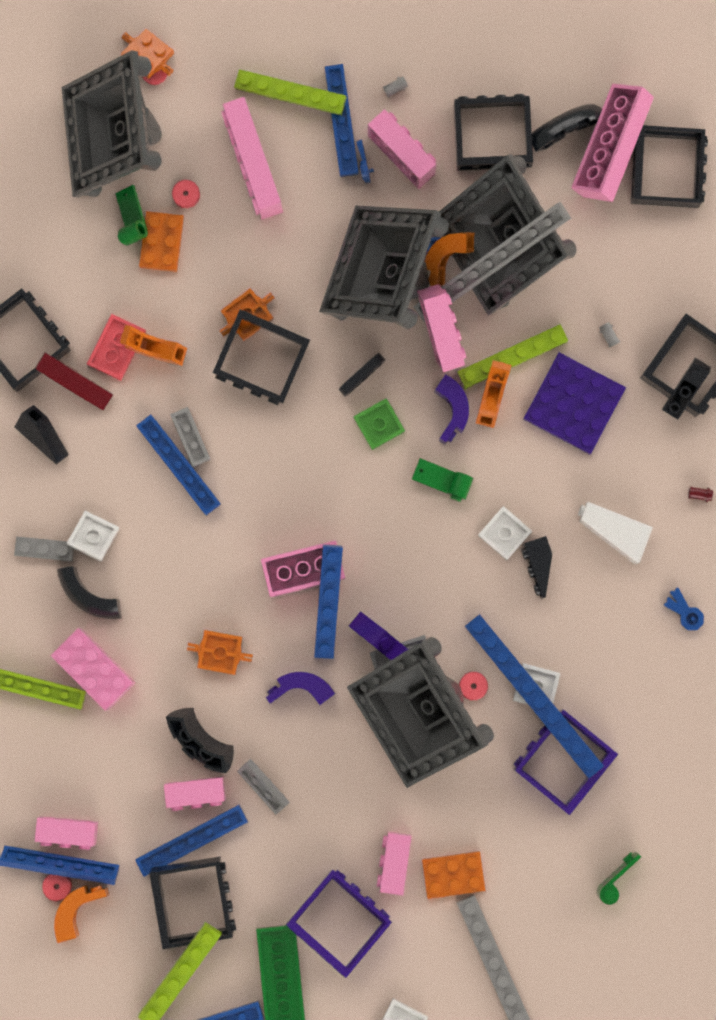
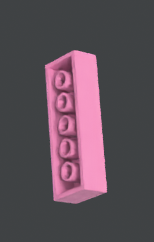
M612 84L571 187L582 197L613 202L654 99L644 87Z
M245 97L224 103V111H221L226 128H228L227 131L238 163L242 162L239 165L244 180L248 179L246 181L247 190L250 198L254 197L251 200L256 215L260 214L261 219L283 213L282 204Z

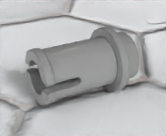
M402 76L383 86V89L389 98L402 89L405 91L408 85Z
M608 322L599 327V333L603 334L610 348L618 344L620 340H618L612 329L613 325H610Z

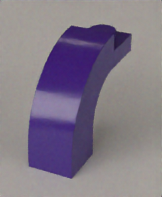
M446 374L434 392L446 400L452 409V420L439 438V441L444 445L447 441L452 442L457 434L455 429L461 433L464 431L469 417V403L463 388Z
M292 672L276 679L281 686L279 688L276 685L267 691L269 695L265 698L271 704L287 691L301 688L311 693L318 704L321 705L336 693L325 680L317 675L307 672Z

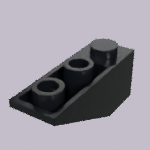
M695 357L662 410L678 420L709 375L711 367Z
M34 405L21 413L14 428L56 465L68 457L67 450L44 413Z
M546 536L524 543V548L521 549L524 560L528 559L530 565L527 567L530 578L534 577L536 585H533L537 596L540 595L541 599L546 597L552 560V551Z

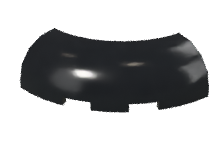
M585 104L564 112L532 132V145L535 151L548 149L565 138V133L568 134L574 130L577 132L594 126L602 111L601 107L595 104Z
M74 566L57 569L58 578L64 592L77 607L96 617L122 619L119 599H104L92 594L81 582L77 568Z
M194 708L179 709L166 716L173 738H177L183 747V752L192 760H198L204 764L205 768L212 771L228 772L233 762L234 745L222 743L211 737L198 722Z

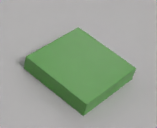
M387 398L353 416L372 450L405 432Z

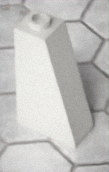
M587 502L585 506L581 505L578 512L580 523L632 563H640L653 527L590 502Z

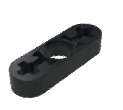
M380 353L376 354L339 388V391L345 397L348 396L385 362V358Z

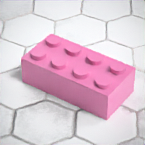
M384 109L368 124V137L419 190L435 175L436 159L430 153L427 154L423 150L422 144L417 139L413 140L409 136V130L397 123L398 120L393 113H388Z
M439 284L417 291L436 362L443 372L464 366V359L467 357L464 348L461 347L459 342L462 339L459 330L456 329L454 324L457 323L455 314L449 307V305H452L449 293L447 294L446 290L442 289Z
M335 540V541H331V542H327V543H323V544H324V545H337V542H336V540ZM323 544L261 559L271 598L320 586ZM342 564L340 581L345 580Z
M78 628L51 655L105 711L109 710L136 683L82 628Z

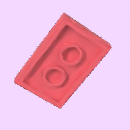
M111 314L87 365L122 381L136 353L120 344L124 327L129 325L146 333V330Z

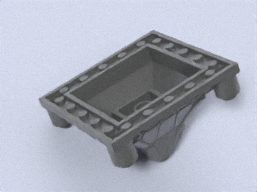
M131 50L61 87L73 197H97L102 191V186L140 169L156 171L162 163L159 152L148 150L149 146L160 142L162 132L155 117L145 105L139 82V76H147L151 71L152 65L149 58L139 56L137 51Z
M512 154L507 155L439 211L441 217L446 219L449 224L447 233L442 237L461 232L474 233V252L454 253L452 255L461 271H464L545 212L523 177L527 166L522 157H513ZM555 230L472 290L487 315H491L497 310L507 307L511 299L562 261L573 258L577 251L576 245L570 239L562 240Z
M355 205L319 312L331 315L341 321L347 317L394 322L406 329L412 328L417 323L418 316L408 306L412 299L418 298L417 291L428 288V270L425 258L431 236L442 237L446 234L449 227L448 221L441 217V213L437 210Z
M434 637L425 639L347 686V689L406 788L485 748L494 738L493 730L487 724H480L476 727L464 708L463 693L457 682L447 677L437 663L435 657L441 653L442 647L440 642Z

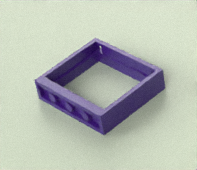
M561 709L560 713L571 725L606 752L600 760L604 767L589 779L587 777L567 803L564 804L523 770V767L551 734L544 725L538 732L539 738L536 741L532 740L526 747L527 753L523 757L520 755L516 759L513 770L568 815H571L618 756V753L564 709Z
M331 870L285 925L338 973L347 978L392 922L389 920L390 916L383 909L379 911L374 906L376 903L370 897L366 896L364 898L359 893L361 891L359 887L354 883L349 884L344 880L346 876L339 870L336 872ZM332 879L381 922L379 927L346 966L296 923Z

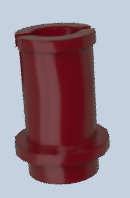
M690 486L688 499L705 500L707 503L712 501L713 490H710L709 487L702 489Z

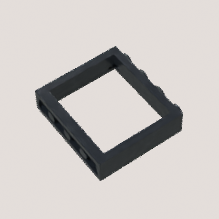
M515 94L512 97L496 95L495 97L487 98V96L481 95L476 98L461 96L454 99L457 171L491 169L506 157L463 158L460 108L524 106L526 155H513V157H522L526 162L527 168L532 167L533 147L530 96Z
M643 125L633 152L631 204L699 208L702 202H704L705 196L703 184L706 182V172L703 171L704 166L707 164V154H704L705 147L708 145L707 136H705L706 129ZM644 137L696 140L693 199L641 196Z
M21 288L0 304V318H2L21 302L25 301L61 346L51 356L60 360L71 351L68 347L70 342L64 335L59 336L56 332L59 328L52 320L48 322L45 318L47 313L41 306L37 307L34 304L36 299L30 291L26 293ZM0 359V373L16 392L41 374V372L34 368L20 380H17Z
M240 309L213 370V374L216 375V379L222 382H226V380L234 382L232 386L243 390L244 387L250 389V394L261 398V395L268 397V402L276 405L279 402L283 404L310 340ZM242 320L301 345L281 395H277L220 370Z
M688 314L682 317L640 377V379L668 398L674 389L652 374L687 325L716 344V334ZM716 381L698 406L690 401L685 410L695 417L700 413L704 415L709 408L707 404L709 400L716 398Z
M221 856L151 868L149 874L162 949L187 946L197 932L171 936L160 875L206 867H216L226 925L225 928L217 929L221 932L218 940L233 938V933L236 931L235 919H231L230 912H233L232 900H228L227 893H230L229 882L225 881L224 878L227 870L225 862L221 861Z

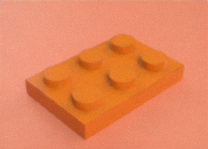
M146 211L145 223L148 235L142 240L139 267L177 272L184 215Z
M480 851L422 859L427 899L486 891Z

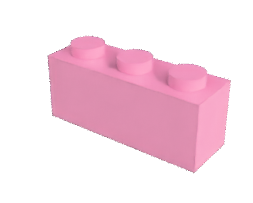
M224 777L164 784L166 808H171V811L183 810V806L191 805V809L202 808V804L210 803V806L222 805V801L226 800Z
M40 816L37 818L35 842H40L41 846H52V843H56L62 848H71V845H79V849L90 850L91 847L96 845L98 821Z
M388 831L387 836H383L382 847L386 849L385 856L381 855L379 867H383L382 875H378L376 886L380 887V892L404 894L411 843L410 834Z

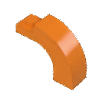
M461 232L449 234L440 238L432 245L425 258L427 270H430L428 278L430 287L437 284L441 287L445 284L446 264L454 253L474 252V233Z
M125 325L121 335L120 344L133 352L166 363L183 365L187 347L177 342L148 335L129 325Z
M492 361L476 424L494 428L512 365Z
M86 884L65 897L59 905L54 920L57 943L75 939L79 936L76 923L78 909L86 902L107 897L109 895L108 887L102 888V885L90 888L89 892Z

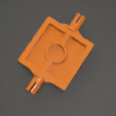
M145 29L135 38L131 37L127 32L122 35V39L129 45L121 52V56L132 50L137 51L139 56L149 58L152 68L146 76L148 79L160 70L168 76L173 73L174 70L166 63L174 55V50L148 29Z
M251 288L220 310L226 318L228 325L219 330L223 337L230 333L240 309L271 322L274 318L266 305L275 297L270 292L261 299ZM242 320L236 333L245 341L261 328Z
M204 630L203 640L200 645L188 642V646L195 648L187 647V651L198 652L199 661L197 668L236 675L237 665L240 660L252 662V659L245 657L253 658V654L242 653L243 637Z

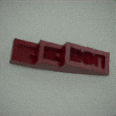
M44 352L35 367L36 370L103 411L113 396L108 390Z

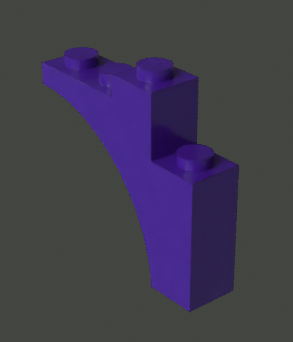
M361 611L349 625L352 630L389 660L409 650Z

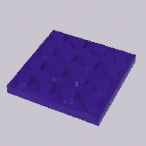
M559 352L523 420L591 455L626 387Z

